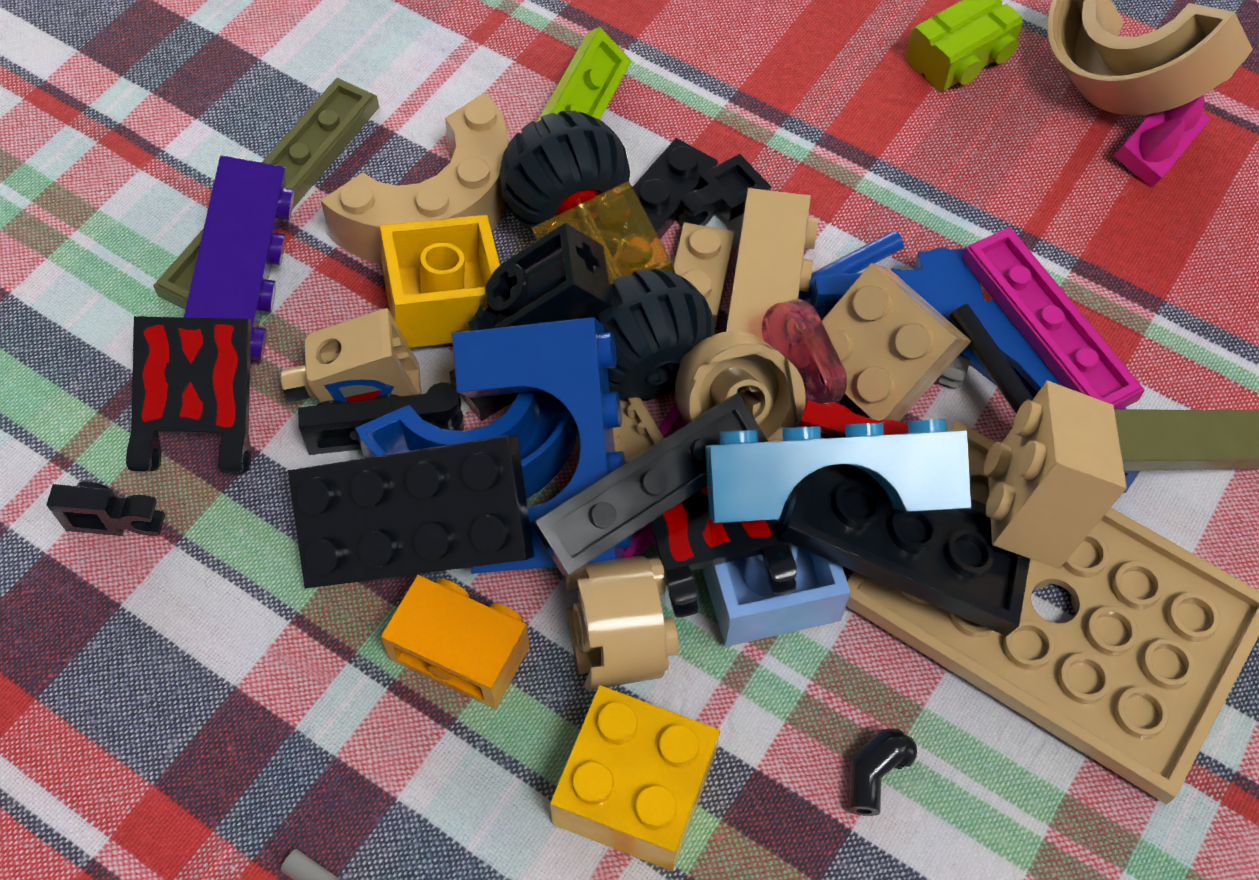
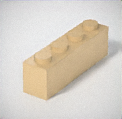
M748 188L726 332H745L761 338L781 352L800 373L802 353L797 348H792L793 335L804 336L808 304L797 302L799 291L809 292L813 260L803 259L804 248L814 249L818 218L808 217L811 195ZM745 386L740 387L737 393L747 390Z

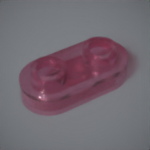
M792 299L771 306L765 313L762 321L763 339L781 352L798 369L805 388V406L807 400L820 404L825 402L838 403L843 398L847 389V375L817 311L808 302L800 299ZM796 323L798 324V327L801 331V335L798 333L796 329ZM820 372H821L822 377H823V379H824V384L822 383V381H821V379H820Z

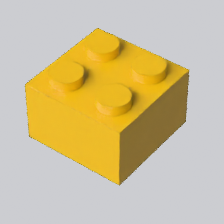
M478 215L380 225L382 272L389 310L409 347L453 343L452 333L469 331L468 322L473 319L480 305L485 307V285L493 272L500 266L488 216Z
M599 685L550 802L553 825L673 872L716 755L721 730Z

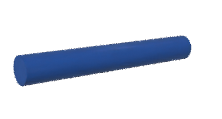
M892 231L813 272L809 292L799 291L797 303H801L811 297L815 276H827L835 272L856 274L867 268L871 263L875 264L904 248V241L897 231Z

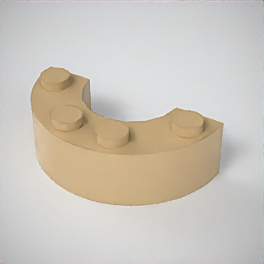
M1052 0L1048 15L1047 32L1051 49L1077 90L1086 100L1098 108L1122 115L1146 116L1187 104L1230 79L1253 50L1235 12L1188 3L1175 19L1161 28L1136 37L1118 36L1124 21L1112 0Z
M484 92L445 118L451 161L438 175L421 183L397 186L378 182L362 172L321 199L331 240L350 254L373 263L382 264L380 225L487 215L492 231L502 219L507 209L501 192L499 173L504 151L509 144L504 118L493 100Z

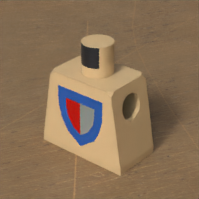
M388 308L309 333L305 339L306 365L281 371L283 392L289 402L317 397L320 403L328 400L353 402L372 400L384 394L398 396L422 394L419 363Z

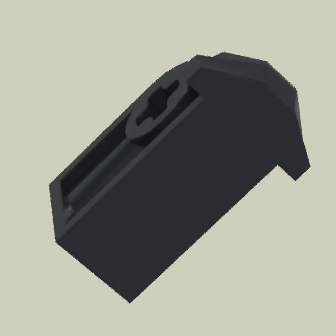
M566 222L502 263L493 272L485 285V307L480 305L473 319L468 322L469 331L596 317L598 313L613 306L603 245Z

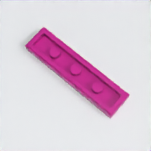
M1011 227L965 247L961 259L1062 386L1112 404L1114 409H1123L1139 401L1145 389Z

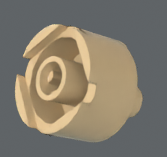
M738 331L714 334L694 346L680 360L675 381L677 408L686 424L726 398L736 394L740 387L745 386L747 390H743L739 394L768 442L783 441L782 428H793L796 422L800 423L805 409L806 395L804 383L798 369L781 352L757 336Z
M641 555L587 563L571 575L566 576V591L578 589V603H574L573 608H567L579 675L589 673L584 683L586 690L598 689L599 685L611 687L662 678L665 671L669 668L668 656L678 655L679 642L673 618H663L659 595H664L666 592V579L661 560L659 558L646 559L645 556Z

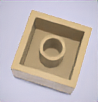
M871 263L797 350L871 419L878 421L883 419L900 421L967 347L971 340L891 269Z
M1048 380L1032 401L1026 400L1023 402L1015 416L1013 428L1003 442L997 441L991 446L984 462V474L988 476L989 481L986 515L991 518L993 546L1058 569L1061 568L1127 489L1114 405Z

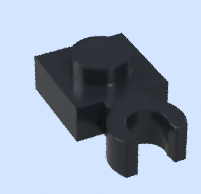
M88 481L79 482L77 486L53 484L46 504L65 531L123 536L124 530H129L141 535L158 536L160 535L165 518L164 511L155 510L157 503L155 497L147 495H130L127 498L116 497L112 489L102 484Z

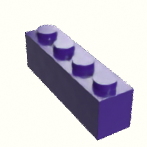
M220 155L184 317L250 319L251 369L252 360L262 361L267 329L259 328L262 312L271 313L273 309L276 281L268 279L271 265L281 266L285 234L278 233L280 219L289 221L291 218L294 189L285 188L284 166Z

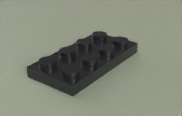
M821 433V439L831 438ZM834 464L815 470L794 487L779 539L1002 635L1008 636L1019 627L1030 558L992 545L991 518L986 515V504L971 498V508L908 512L893 509L885 491L873 477L861 469L847 464Z
M517 435L288 470L305 589L521 561L535 557Z

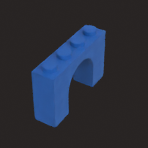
M594 317L452 333L457 393L471 398L524 392L552 394L571 412L577 424L581 441L579 463L568 485L551 500L537 506L528 507L535 557L521 561L471 567V574L557 567L531 525V522L626 462L623 451L615 452L613 428L621 427L622 411L618 392H610L608 368H616L617 364L613 333L604 332V325ZM632 535L589 563L624 558V548L632 547Z

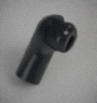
M882 729L853 753L850 760L848 811L850 813L861 816L880 814L882 777L893 768L902 769L905 766L910 767L917 757V745L913 738L904 735L903 731L899 729Z

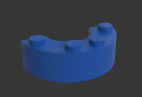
M544 392L518 393L516 399L504 415L488 426L468 431L438 428L422 420L410 405L355 428L364 458L517 435L526 499L543 489L558 474L568 460L578 435L577 424L568 408L555 396Z

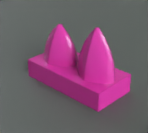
M1204 95L1174 109L1147 115L1113 156L1152 188L1164 177L1211 119L1202 112Z

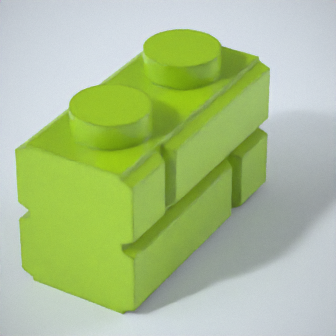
M961 0L912 28L905 55L906 61L920 75L924 73L926 80L939 92L945 91L958 82L966 85L978 76L982 68L994 61L997 64H1002L1015 53L1019 44L1017 39L1023 24L1022 16L1007 3L1003 5L1002 0Z

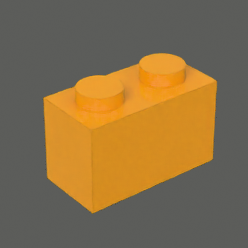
M417 575L381 635L388 658L496 709L530 647L527 624L523 623L522 617L517 612L505 605L492 603L488 607L469 598L470 596L466 590L450 580L438 579L435 583Z

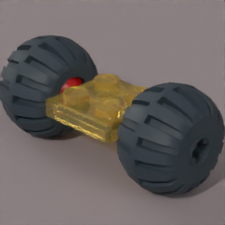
M560 111L558 115L550 113L541 116L540 121L536 123L532 121L522 128V133H516L504 151L499 181L506 207L522 226L534 233L537 240L566 222L603 245L613 306L598 313L594 318L604 325V332L613 333L615 340L617 364L616 368H608L610 392L617 391L620 400L623 401L636 397L647 401L658 398L663 394L667 395L675 391L676 376L680 360L702 340L715 334V324L708 302L692 283L675 273L673 264L629 182L630 168L626 150L612 129L603 121L583 112Z

